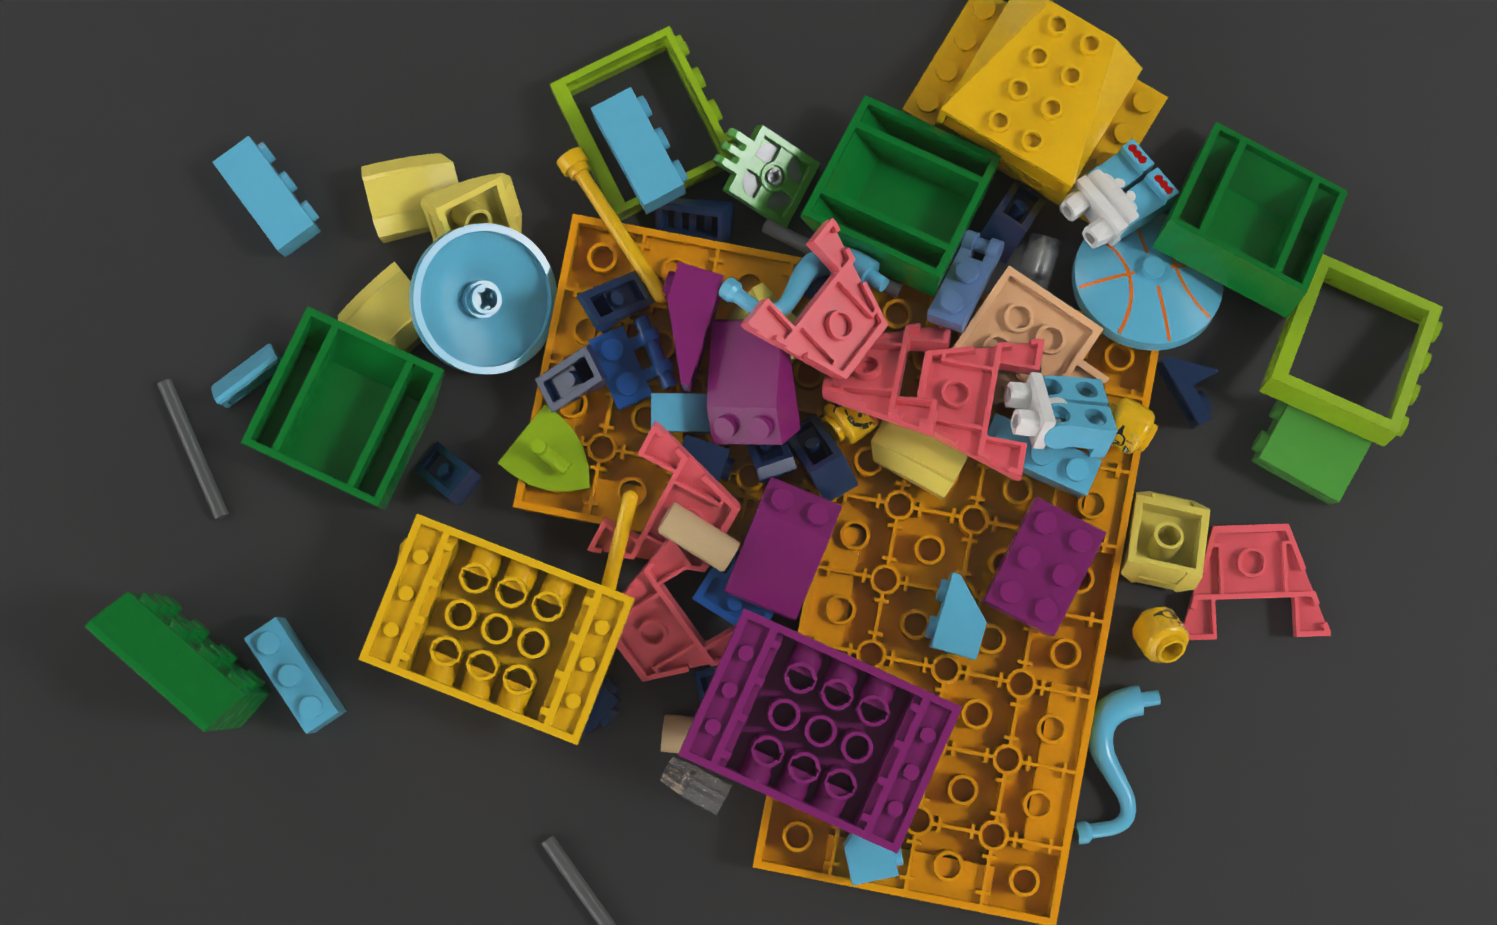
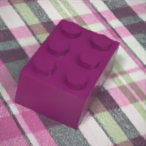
M1038 497L1033 499L980 602L1047 637L1055 636L1106 532Z

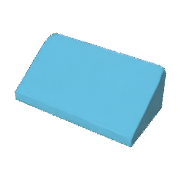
M270 343L214 383L211 386V391L216 403L225 408H230L273 376L282 359L274 346Z

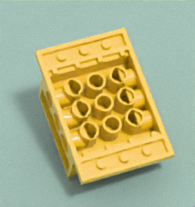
M968 0L902 108V112L1001 156L997 168L999 171L1015 180H1019L1048 200L1061 206L1063 200L1071 193L1079 178L1106 162L1118 153L1121 147L1131 139H1134L1140 145L1168 97L1137 79L1143 68L1116 38L1051 0H1009L1008 3L1003 0ZM1084 214L1079 217L1087 223L1091 224Z
M416 514L358 660L578 745L635 598Z

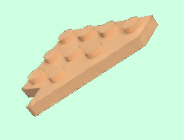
M1011 266L1007 267L953 346V348L974 346V349L994 347L997 346V343L1002 342L1021 344L1029 343L1030 339H1045L1039 370L1042 376L1054 375L1101 379L1103 385L1110 379L1083 360L1103 331V328ZM998 370L992 406L1004 404L1003 395L1010 381L1026 383L1029 375Z

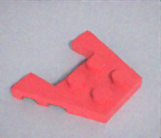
M830 218L822 223L806 245L832 274L795 321L791 323L769 298L758 302L740 326L833 379L841 381L849 377L886 329L888 323L867 281H861L853 265L855 258L850 248L845 249L837 233L840 231L834 218Z
M920 323L905 325L904 331L884 333L883 331L847 379L837 381L825 374L822 386L823 399L922 434L933 436L938 412V400L899 395L908 351L925 352L947 349L950 347L953 330L940 325L921 328Z
M1030 339L1029 343L1021 344L1002 342L997 343V346L976 349H974V346L925 351L916 398L938 400L935 428L931 437L1014 480L1020 481L1023 473L1027 443L987 435L998 370L1030 375L1031 372L1039 373L1045 339Z
M655 421L638 455L673 474L641 534L630 530L624 558L632 560L635 557L650 560L667 538L658 533L660 521L673 502L678 503L726 534L741 508V504L659 422ZM604 516L587 550L599 554L602 551L609 552L616 522ZM688 551L694 561L693 565L687 570L705 573L709 564Z
M1289 524L1210 527L1206 543L1203 577L1195 590H1192L1183 625L1188 630L1189 640L1217 639L1216 600L1291 598L1293 637L1331 636V630L1320 610L1319 599L1311 587L1305 571L1306 566Z
M668 538L622 592L635 598L617 648L642 682L689 672L690 668L703 665L718 666L735 626H731L707 641L700 635L664 585V582L691 567L694 561L687 550Z

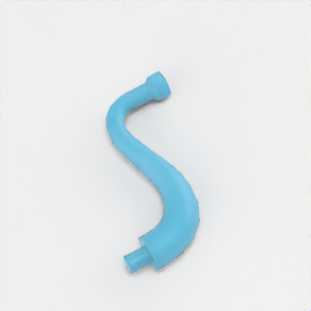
M850 248L855 258L853 265L861 281H867L868 285H871L879 292L885 290L889 284V279L878 272L880 263L863 252ZM813 252L806 254L794 268L782 296L773 304L784 315L789 314L796 307L811 283L819 277L830 276L832 274L831 271ZM733 277L728 278L719 289L718 295L726 302H734L749 314L759 302L744 291L742 284Z
M1138 685L1128 686L1109 693L1096 704L1088 747L1095 764L1118 798L1120 813L1118 817L1110 821L1091 824L1087 821L1075 822L1074 829L1078 845L1088 844L1095 838L1119 834L1128 829L1133 823L1136 814V800L1115 754L1113 736L1114 731L1121 722L1129 718L1143 716L1144 707L1161 704L1158 690L1141 692Z

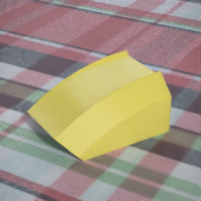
M441 153L410 156L361 166L362 179L372 220L378 237L383 243L430 232L424 211L420 205L422 197L458 183L453 161Z
M504 173L489 174L462 181L437 190L421 199L420 205L424 211L433 242L453 229L479 223L505 226L522 234V211L511 176Z
M395 261L363 288L338 315L339 321L407 353L422 343L410 313L409 290L411 281Z
M885 420L882 421L871 440L872 456L875 463L941 500L948 494L969 457L929 435Z
M1152 491L1136 492L1120 573L1131 583H1143L1174 590L1175 592L1195 590L1203 577L1210 509L1193 500Z

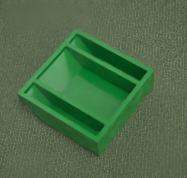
M865 95L801 213V218L814 232L817 231L825 220L834 218L840 228V231L837 233L844 246L859 250L880 263L878 272L934 297L994 179L1001 156Z
M1215 122L1189 168L1179 189V194L1173 202L1152 247L1275 313L1288 318L1309 289L1348 191L1230 128Z
M307 306L241 443L386 510L435 408L445 370Z
M128 591L84 626L203 732L241 728L271 694L264 687L267 682L259 673L251 668L246 671L235 662L239 658L237 654L223 643L217 646L207 637L211 632L193 618L189 621L179 613L182 610V606L167 594L161 596L157 593L149 594L146 591L143 593Z

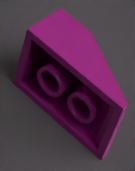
M679 262L676 272L669 270L663 292L665 293V299L668 300L682 389L684 393H692L711 333L712 321L715 320L721 297L718 293L724 283V276Z
M717 319L712 321L707 412L712 444H784L801 429L790 354L744 330L740 325L745 319Z
M771 477L763 491L724 593L795 621L830 540L842 506Z

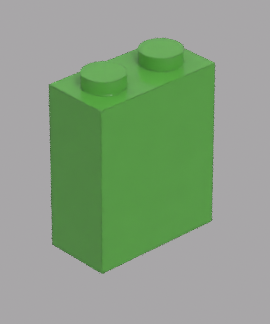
M1277 400L1269 414V417L1273 419L1267 432L1261 430L1251 447L1255 451L1251 462L1328 505L1339 503L1372 441Z

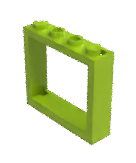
M670 26L550 83L552 93L579 147L583 149L590 160L588 165L603 195L621 221L644 209L637 197L627 202L624 201L572 96L667 51L717 153L729 160L731 156L723 152L719 147L723 141L729 142L736 147L735 142L727 137V133L724 134L718 122L723 117L715 100L707 101L702 91V88L706 87V83L699 68L696 66L691 69L685 57L690 54L686 42L683 41L681 35L675 36ZM713 160L708 161L686 172L688 180L683 182L685 190L725 170L716 165Z
M1323 254L1306 295L1285 320L1259 392L1385 447L1396 436L1401 437L1409 424L1410 418L1405 415L1408 406L1413 405L1419 395L1421 385L1416 383L1419 375L1425 372L1432 357V354L1428 352L1430 343L1437 339L1442 329L1443 323L1438 320L1443 306ZM1323 282L1419 324L1387 417L1289 374Z

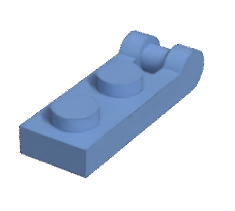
M966 231L961 247L927 312V321L963 333L1002 255L1004 241L995 238L987 240L981 238L978 232ZM975 252L985 255L982 261L972 258Z

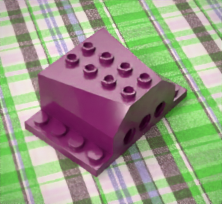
M743 608L678 752V756L897 854L962 707Z

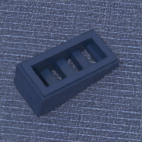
M675 199L655 210L654 229L724 243H727L733 236L734 202ZM669 210L675 211L674 226H668ZM684 212L689 213V226H684ZM699 215H704V227H699ZM715 217H718V227H714Z

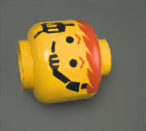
M831 401L824 405V417L821 418V423L833 440L837 443L843 441L847 444L859 441L874 430L878 423V418Z

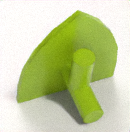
M546 404L498 462L509 473L526 484L547 491L571 492L590 488L589 465L580 440L566 421L556 412L551 413Z

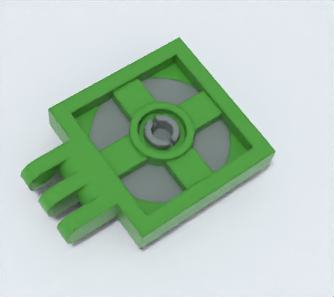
M756 125L750 138L738 130L730 128L726 135L738 144L735 147L731 143L723 141L719 147L723 152L731 156L728 160L719 154H716L713 159L716 165L730 173L723 191L766 219H770L787 228L821 163L764 125Z

